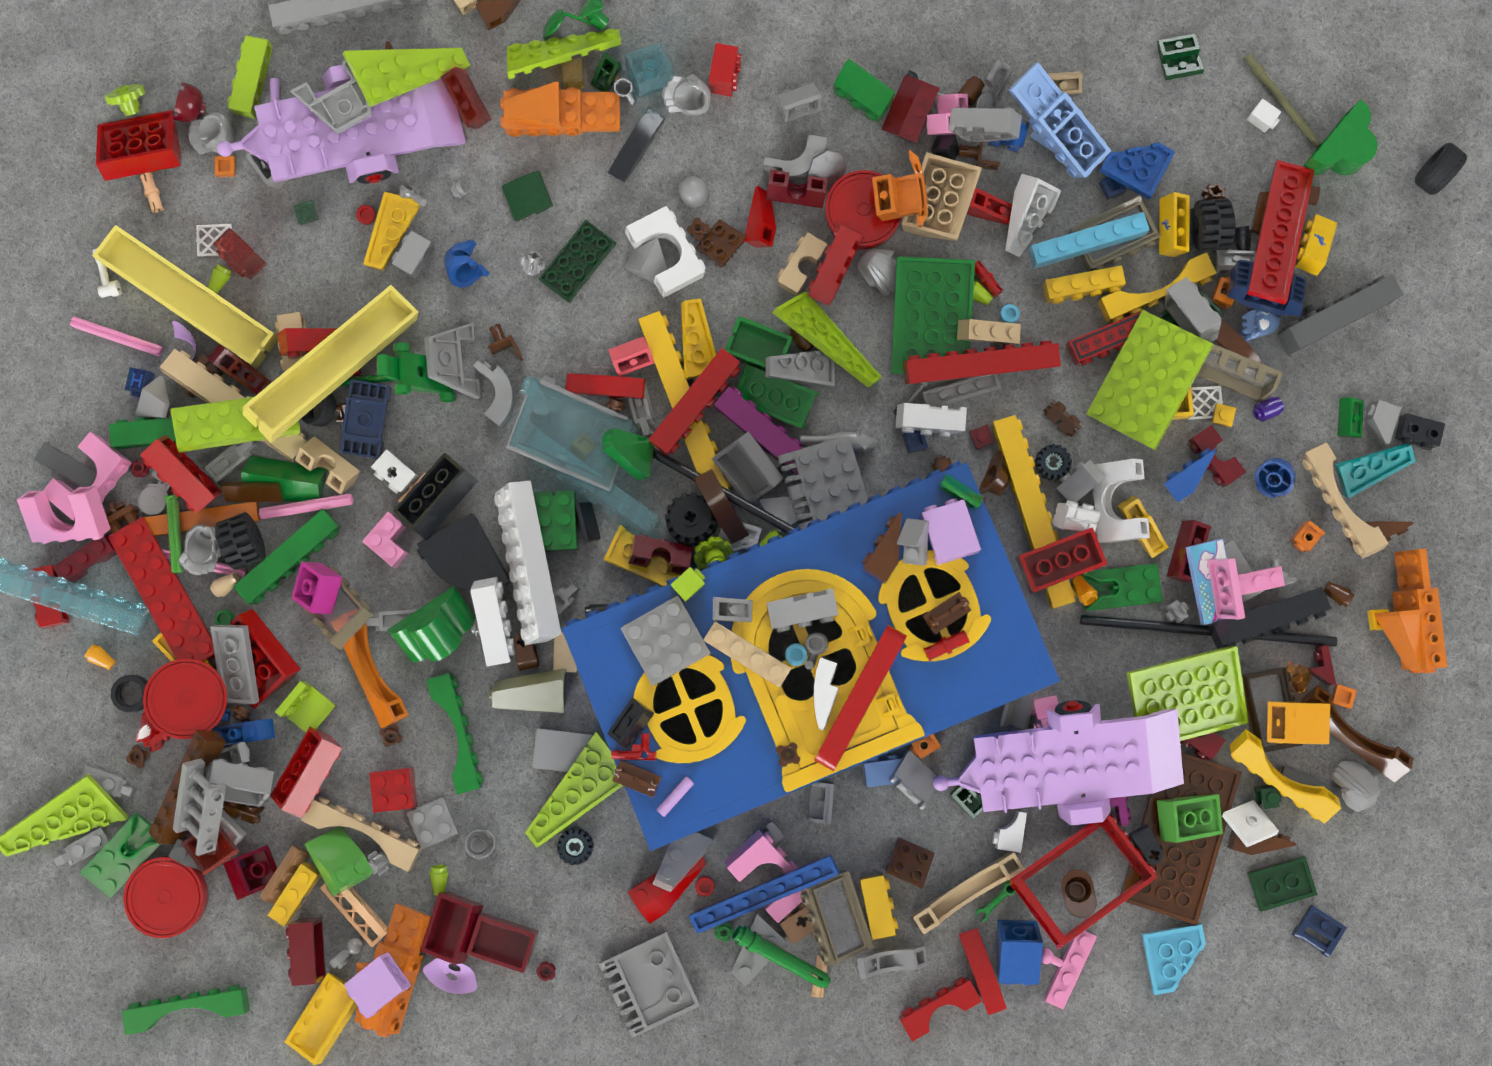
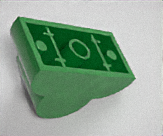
M1360 99L1343 116L1304 163L1303 167L1315 170L1314 176L1322 175L1330 169L1339 175H1352L1375 156L1378 146L1374 134L1367 129L1371 121V112L1363 100Z
M453 586L387 630L411 662H420L426 658L430 661H438L447 657L459 647L462 642V635L473 626L476 616Z

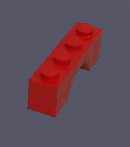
M968 977L956 979L951 987H942L936 991L937 995L932 998L925 997L918 1002V1006L914 1008L908 1007L901 1011L902 1015L899 1016V1019L912 1042L930 1032V1017L937 1008L944 1005H955L963 1011H967L982 1002Z

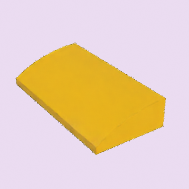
M327 973L284 1041L313 1065L322 1064L357 1008V1004L348 995L347 989L344 986L347 982L331 973Z

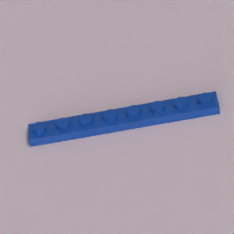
M830 854L690 913L689 918L698 934L837 876L840 871Z

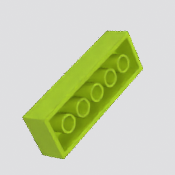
M254 397L171 408L178 451L185 452L267 439L259 431V425L255 427L243 416V406ZM299 420L279 437L300 434Z

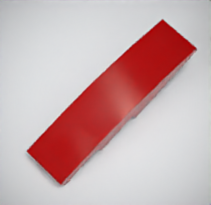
M567 373L565 390L574 394H586L588 396L644 399L646 380L621 376Z
M978 928L959 934L988 1016L1006 1010L1004 998Z

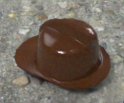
M997 451L989 463L986 475L979 487L980 494L990 492L1000 496L1008 485L1009 473L1002 466L1003 454L1001 451Z
M1082 870L1069 871L1064 875L1061 885L1066 909L1075 917H1088L1094 913L1097 906L1093 881Z

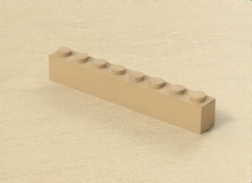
M174 349L160 366L161 372L206 403L245 398L239 394L241 391L238 388L223 383L224 379L216 373L210 374L206 371L208 368L205 365L190 360L191 356L183 350L179 352ZM301 432L298 435L278 437L272 443L268 439L261 440L292 463L295 461L299 448L307 442L305 440L306 436Z

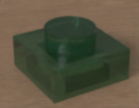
M312 200L293 206L300 225L319 220Z

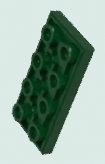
M585 220L540 276L539 281L570 303L615 247L616 242Z

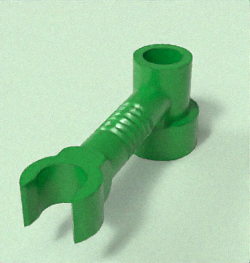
M1011 879L1003 882V889L987 905L977 909L975 915L979 912L986 914L982 922L988 919L991 911L1008 895L1016 893L1014 889L1010 890L1007 888L1010 885Z

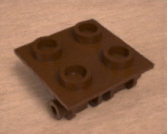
M719 219L696 246V249L714 260L715 264L722 268L726 266L730 259L729 257L733 258V253H737L739 247L745 243L743 241L747 236Z
M898 837L890 862L886 866V873L923 889L935 853Z

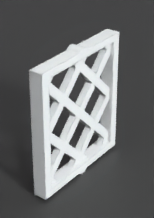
M232 224L196 225L197 257L232 255ZM216 227H225V228H224L222 231H220V230L217 229ZM203 228H211V229L207 232V231L204 230ZM214 229L219 233L215 238L210 235ZM227 229H229L228 238L223 234ZM200 230L205 233L202 239L199 238ZM221 235L226 239L222 244L217 241ZM208 236L212 239L209 245L204 242ZM227 242H229L230 245L229 250H226L223 247ZM201 243L206 247L202 252H200ZM214 243L219 246L216 251L210 248ZM221 249H223L226 253H218V252H219Z
M1221 386L1192 387V390H1201L1198 394L1192 391V395L1195 396L1193 403L1196 399L1202 402L1199 408L1193 404V408L1196 410L1194 416L1198 412L1202 416H1192L1188 420L1212 419V416L1208 415L1211 411L1214 412L1215 404L1223 403ZM1208 389H1214L1211 394L1207 391ZM1216 391L1219 392L1218 400L1215 397H1213V394ZM1202 392L1208 395L1205 401L1199 397ZM1210 398L1216 402L1212 407L1206 403ZM1204 405L1210 409L1206 414L1200 410Z

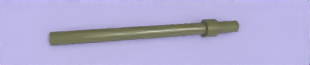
M1248 54L1244 60L1252 68V73L1256 78H1260L1316 148L1322 142L1265 73L1266 69L1262 64L1259 65L1252 55Z

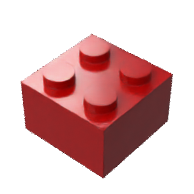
M715 43L709 75L711 93L732 97L733 91H737L738 73H740L742 54H739L737 46Z
M414 767L369 773L373 813L417 807Z

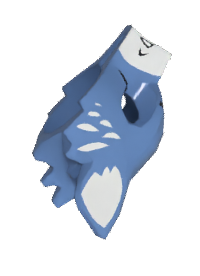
M1257 309L1251 310L1242 316V329L1238 334L1246 342L1250 339L1269 335L1278 328L1281 316Z

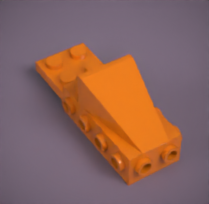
M553 82L539 88H529L528 90L511 88L509 91H504V97L500 99L501 109H504V116L500 117L501 128H504L509 136H558L564 134L576 136L583 134V132L620 131V96L616 92H581V90L574 87L561 90L559 82Z
M1425 548L1394 552L1397 584L1399 587V591L1392 592L1394 611L1374 613L1375 618L1400 656L1402 670H1410V673H1434L1436 668L1448 666L1438 587L1431 588L1427 550Z
M395 904L387 929L388 933L385 936L384 942H378L373 961L380 955L389 952L411 986L398 994L382 1007L377 1014L368 1019L360 1013L357 1007L354 1021L360 1023L362 1028L377 1031L376 1034L382 1037L400 1033L424 956L420 954V949L431 916L403 904ZM357 962V974L371 962Z

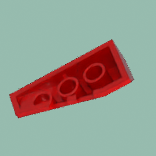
M701 857L671 892L653 885L656 872L629 889L628 894L640 913L651 924L671 909L707 863Z

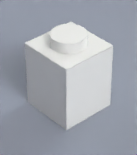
M1262 99L1246 120L1265 133L1269 128L1273 130L1280 120L1277 117L1281 111Z

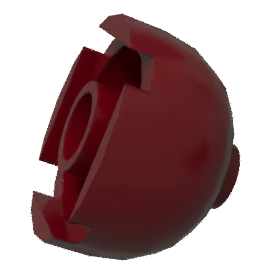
M182 82L181 86H184V90L179 89L174 111L178 112V115L173 116V120L189 123L197 120L200 114L204 115L207 103H203V95L197 87Z

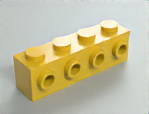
M1121 265L1047 279L1042 284L1046 303L1059 304L1067 299L1075 301L1088 295L1096 297L1104 292L1112 294L1116 291H1121L1126 282Z

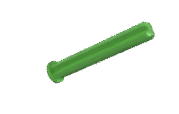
M168 495L164 496V500H166L171 572L178 574L184 571L183 566L178 562L182 555L178 502L180 497Z

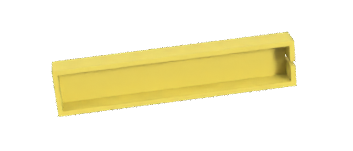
M117 225L113 227L92 255L104 266L212 340L224 346L256 370L267 356L264 352H270L278 341V337L272 331Z
M390 285L243 406V416L255 427L259 425V431L272 443L417 321L418 311Z

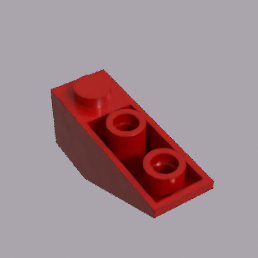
M755 186L744 234L747 237L743 242L756 248L772 247L776 232L772 200H766L767 191L758 186Z

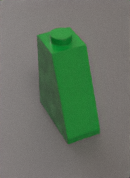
M617 428L605 431L602 437V450L636 480L641 481L650 478L654 446L649 443V438Z

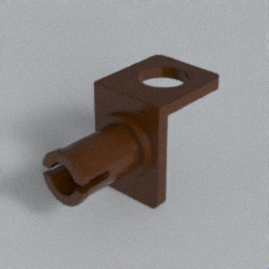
M979 142L977 147L959 145L958 157L975 158L976 166L983 169L998 170L1000 162L981 160L983 142Z
M495 324L497 332L492 325L489 331L495 343L488 345L491 353L496 354L513 346L520 361H523L512 335L505 337L500 324Z

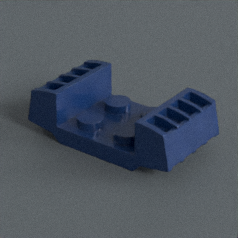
M1238 260L1231 269L1227 297L1239 301L1243 306L1275 315L1301 316L1306 286L1305 277L1293 273L1288 301L1285 305L1247 295L1253 262Z
M350 380L340 453L375 459L382 455L384 448L382 437L387 403L391 401L392 393L390 386Z

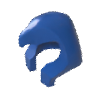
M474 240L455 244L444 256L447 276L450 282L459 288L471 286L483 275L487 277L490 274L482 264L477 265L478 263L470 257L474 247L477 245Z

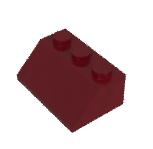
M904 75L881 130L917 144L927 121V115L931 112L940 88Z

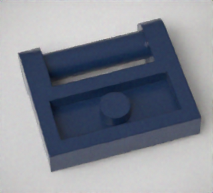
M1310 905L1300 923L1293 930L1292 935L1297 939H1303L1320 950L1321 954L1329 957L1347 927L1313 905ZM1309 927L1329 940L1328 943L1325 945L1306 933V928Z

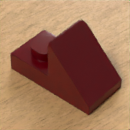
M1329 645L1315 647L1313 656L1318 666L1303 670L1325 685H1336Z

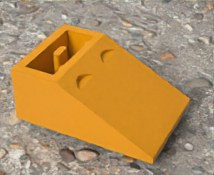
M1267 701V742L1329 744L1330 704Z

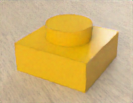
M1218 403L1215 404L1211 423L1232 427L1236 408Z
M1389 609L1367 611L1370 631L1383 630L1376 620L1374 613L1389 612Z

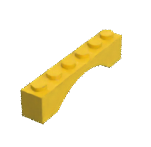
M1206 252L1190 259L1184 265L1177 278L1162 289L1141 294L1116 291L1102 297L1097 303L1106 322L1113 321L1114 323L1124 319V315L1129 313L1133 315L1141 312V308L1147 305L1149 308L1158 305L1159 300L1166 297V289L1187 277L1190 282L1205 285L1212 281L1216 271Z
M1247 729L1230 744L1231 757L1236 762H1242L1251 773H1257L1269 786L1273 785L1282 796H1288L1297 807L1307 810L1315 820L1319 819L1325 824L1341 809L1339 798L1324 786L1301 784L1282 775L1267 759L1262 741Z

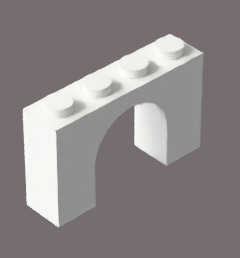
M667 206L626 226L625 234L634 249L657 237L658 239H666L677 247L680 255L679 262L675 266L656 275L654 283L663 298L703 278L706 269L701 259L698 260L695 255L696 250L694 246L686 240L684 229L676 223L677 219L672 210L669 211Z
M1127 459L1095 464L1105 476L1093 488L1092 492L1095 510L1100 512L1099 521L1096 523V536L1099 543L1150 538L1148 518L1122 520L1114 513L1111 504L1113 492L1120 484L1145 479L1143 460Z

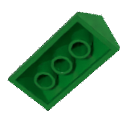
M250 456L241 471L242 482L279 483L283 500L300 502L322 498L327 469L317 467L309 471L299 463Z

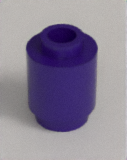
M1279 397L1268 398L1254 405L1253 415L1257 420L1264 422L1280 415L1284 411V404Z

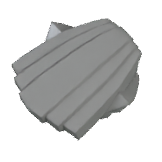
M694 74L687 78L671 76L670 80H667L666 86L663 87L662 98L668 112H682L687 116L700 115L709 109L711 90Z
M213 112L204 116L203 119L194 120L189 127V142L199 155L213 151L218 153L217 145L219 142L228 141L231 143L235 140V132L231 122H229L227 116Z
M880 249L866 251L857 264L860 277L870 286L876 287L883 296L894 293L896 279L894 252Z
M197 524L187 532L184 552L178 562L189 573L201 575L214 572L218 557L223 556L216 540L215 528Z
M1342 761L1338 764L1331 778L1340 786L1345 804L1358 812L1374 805L1378 795L1381 793L1378 787V776L1371 775L1359 761Z

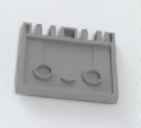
M849 435L777 456L780 464L791 460L795 461L793 464L781 467V470L789 471L796 467L798 475L789 476L784 480L785 483L798 479L801 481L800 484L787 487L790 500L806 498V501L792 505L793 509H799L806 505L809 508L810 513L796 516L797 521L809 517L812 518L810 521L798 524L800 530L805 529L808 525L807 523L820 519L822 522L833 512L840 510L841 513L847 511L848 506L858 502L863 505L868 500Z
M667 931L598 963L601 971L616 965V968L603 974L604 978L612 977L616 973H619L622 978L608 985L610 990L623 984L625 985L624 988L612 993L617 1007L631 1001L633 1003L621 1009V1015H626L636 1009L638 1016L630 1018L625 1022L626 1027L641 1021L640 1024L628 1029L631 1038L700 1006V1002Z

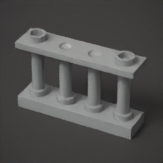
M201 758L182 763L173 830L176 833L189 830L197 839L195 853L197 856L216 850L226 791L225 783L212 786L203 776L205 762ZM201 787L205 790V796L201 794ZM199 804L203 807L202 813L198 810ZM196 820L200 823L199 829L195 825Z

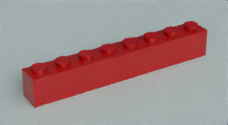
M1052 340L1040 341L1038 346H1033V342L1022 343L1020 348H1015L1014 344L1004 345L1003 350H996V347H986L984 352H977V349L965 350V354L959 355L958 351L946 352V356L939 357V353L927 354V358L920 359V355L908 356V360L903 361L905 385L1061 367L1059 343L1052 344Z

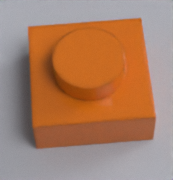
M215 156V176L236 177V158L234 156Z
M1336 684L1332 694V703L1352 709L1357 690Z

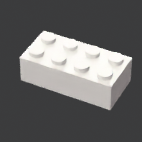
M498 577L474 581L471 587L486 666L511 662L515 650L514 639H510L511 623L510 620H506V613H508L507 603L502 601V594H504L503 584L498 582Z

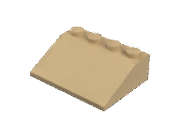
M926 152L922 170L927 192V219L922 227H918L917 217L919 214L905 216L902 222L903 231L921 237L958 241L982 168Z

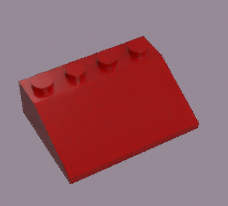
M173 110L98 124L96 166L105 181L181 166V151L176 122L173 120Z
M251 609L237 615L229 625H248L259 702L250 704V706L256 709L288 683L301 668L257 613Z

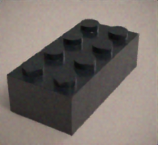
M444 452L396 506L393 512L414 532L427 540L478 481Z

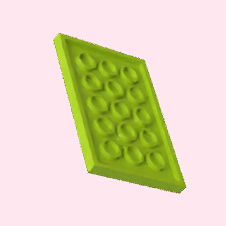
M1142 310L1086 414L1156 450L1214 344Z
M1228 646L1126 672L1133 717L1145 716L1165 709H1177L1180 741L1249 723L1237 646Z

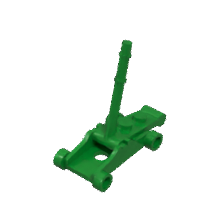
M409 343L393 344V352L396 357L389 356L388 354L377 355V375L350 377L340 385L350 386L351 379L370 383L396 381L394 391L397 395L411 394V391L440 394V402L456 401V393L453 392L452 388L428 377L426 356L410 353Z

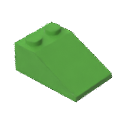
M1219 794L1157 800L1161 841L1178 843L1223 834Z
M341 826L304 844L332 897L368 879L373 873L362 851Z

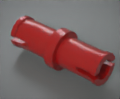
M980 260L975 262L974 273L981 280L980 284L985 285L993 298L1000 295L1004 290L993 278V273H989Z
M962 630L948 638H941V641L925 647L923 650L928 660L931 661L945 653H952L953 649L970 643L966 632Z

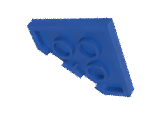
M1158 142L1150 146L1134 147L1118 153L1117 151L1111 152L1107 155L1099 172L1149 200L1175 151Z

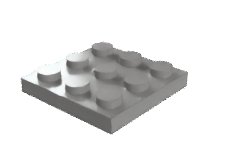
M679 596L672 598L621 627L625 638L652 686L711 654Z

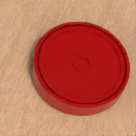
M869 170L850 172L838 179L831 187L825 205L826 223L833 236L838 226L841 227V225H846L865 235L858 248L860 250L873 249L886 243L895 234L901 218L882 221L876 215L872 177L882 176V174Z
M194 659L174 660L157 669L148 680L143 694L144 711L149 722L162 734L176 739H192L196 730L211 731L222 719L227 707L226 686L218 672L208 664Z
M168 856L151 859L136 868L130 875L123 894L124 909L129 921L137 930L154 938H170L191 929L201 919L208 902L207 883L201 871L187 867Z

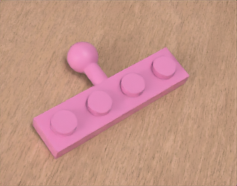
M1087 931L1078 935L1070 941L1063 959L1054 956L1049 948H1042L1041 963H1052L1058 966L1044 997L1046 1002L1064 1009L1097 936Z

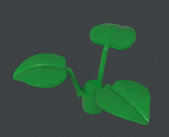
M587 0L580 9L578 16L563 12L562 9L557 10L546 22L543 39L546 41V38L560 27L566 16L584 22L588 26L592 24L599 31L603 30L607 26L609 18L600 11L604 9L602 0Z

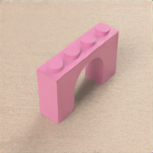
M89 432L78 448L96 464L97 476L92 486H96L101 502H103L109 491L116 486V482L128 471L132 462L119 451L110 447V444L101 436ZM52 478L44 489L48 500L75 521V515L68 495L74 490L63 481Z
M96 486L79 487L68 495L75 515L74 525L64 523L56 517L45 490L30 491L18 498L17 502L32 542L46 544L52 541L65 542L71 539L81 541L86 538L97 540L104 537V534L110 530V526Z
M760 830L756 831L723 861L726 868L739 882L757 866L765 863H773L780 866L783 874L799 868L792 860L790 862L787 861L785 858L787 854L780 846L776 848L772 844L774 840L767 832L763 834ZM801 891L763 907L779 923L802 902L800 897Z

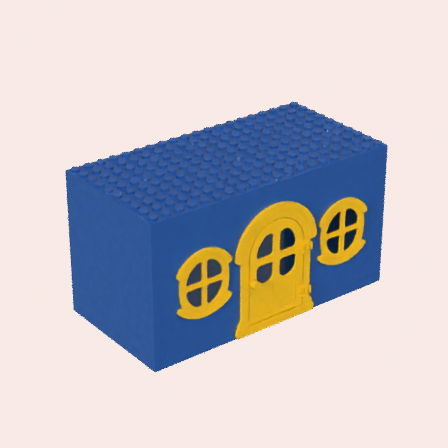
M960 461L949 465L943 472L940 469L933 471L922 481L920 477L911 480L902 489L900 486L888 490L883 497L880 494L872 496L863 505L860 502L850 505L844 513H841L840 510L833 512L822 522L820 519L807 523L808 525L805 529L800 530V527L788 531L787 536L780 538L779 535L767 540L766 545L761 547L759 543L750 546L744 554L740 555L739 552L727 556V561L722 563L719 560L707 564V569L700 571L706 577L703 580L706 585L687 602L671 586L678 578L675 577L666 581V586L660 587L655 585L646 589L647 593L644 595L636 593L626 597L627 602L621 604L617 601L607 605V610L605 611L594 610L585 614L586 618L583 620L575 618L565 622L566 627L561 628L610 751H632V747L628 749L620 746L607 733L632 697L654 712L653 698L658 684L655 686L651 685L625 638L621 627L672 598L679 596L704 640L713 623L716 622L713 620V597L752 600V622L728 621L717 623L769 654V639L773 629L771 627L767 602L833 588L839 614L833 616V619L841 627L842 635L840 638L828 642L827 650L823 654L818 655L814 668L810 670L815 679L820 658L846 648L852 653L856 664V671L851 680L846 684L840 686L833 685L838 687L839 690L825 730L819 729L817 724L814 695L804 701L793 700L786 696L782 686L779 688L706 642L705 644L711 654L686 668L695 669L708 676L716 686L714 692L691 700L687 695L679 672L671 676L681 698V705L660 714L654 712V715L641 732L650 733L649 752L657 753L656 761L622 760L661 776L654 798L625 786L650 851L1060 681L983 500L976 510H972L967 506L981 548L979 553L936 566L935 554L928 536L926 565L920 566L903 563L904 545H900L898 565L885 585L862 571L865 566L862 564V561L868 552L873 554L876 546L873 544L880 534L885 535L889 529L885 525L892 515L896 517L899 512L902 514V531L906 519L921 520L920 515L922 512H925L924 508L932 505H937V508L945 506L946 501L955 499L938 487L945 475H950L980 494L967 462L963 464ZM927 568H937L949 573L960 584V589L942 598H934L924 575V570ZM915 575L926 598V603L902 613L898 606L900 588L908 576ZM960 592L962 597H966L970 603L968 606L971 611L967 613L966 622L962 628L966 632L970 643L953 649L950 654L945 653L929 661L923 648L935 643L919 639L909 631L905 623L913 617L931 611ZM798 624L792 625L799 643L806 648L805 644L808 637L806 628H799ZM889 625L907 635V638L837 767L832 771L817 763L814 759L885 628ZM947 627L940 631L942 638L951 636ZM786 660L782 661V663L789 666L791 670L799 667L789 664ZM720 699L723 703V715L720 726L714 735L705 737L696 717L695 708L712 700ZM686 713L696 735V743L688 745L673 740L661 729L660 723L678 714ZM641 734L636 739L634 744H642ZM791 742L796 743L800 762L798 764H787L786 767L780 766V758L776 748L779 745L787 746ZM644 751L642 757L648 758L646 751ZM614 759L617 767L621 759ZM686 776L694 782V785L669 813L663 817L656 809Z

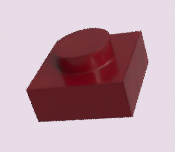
M988 424L969 431L976 450L995 442Z

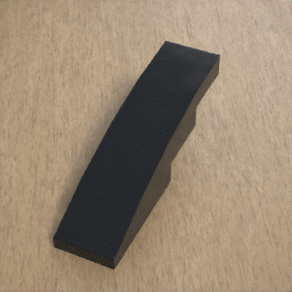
M648 108L623 145L608 174L625 183L643 158L644 152L664 123L665 117Z

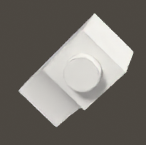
M1016 810L1013 820L1007 826L997 828V832L993 833L992 838L995 848L1021 853L1026 812Z

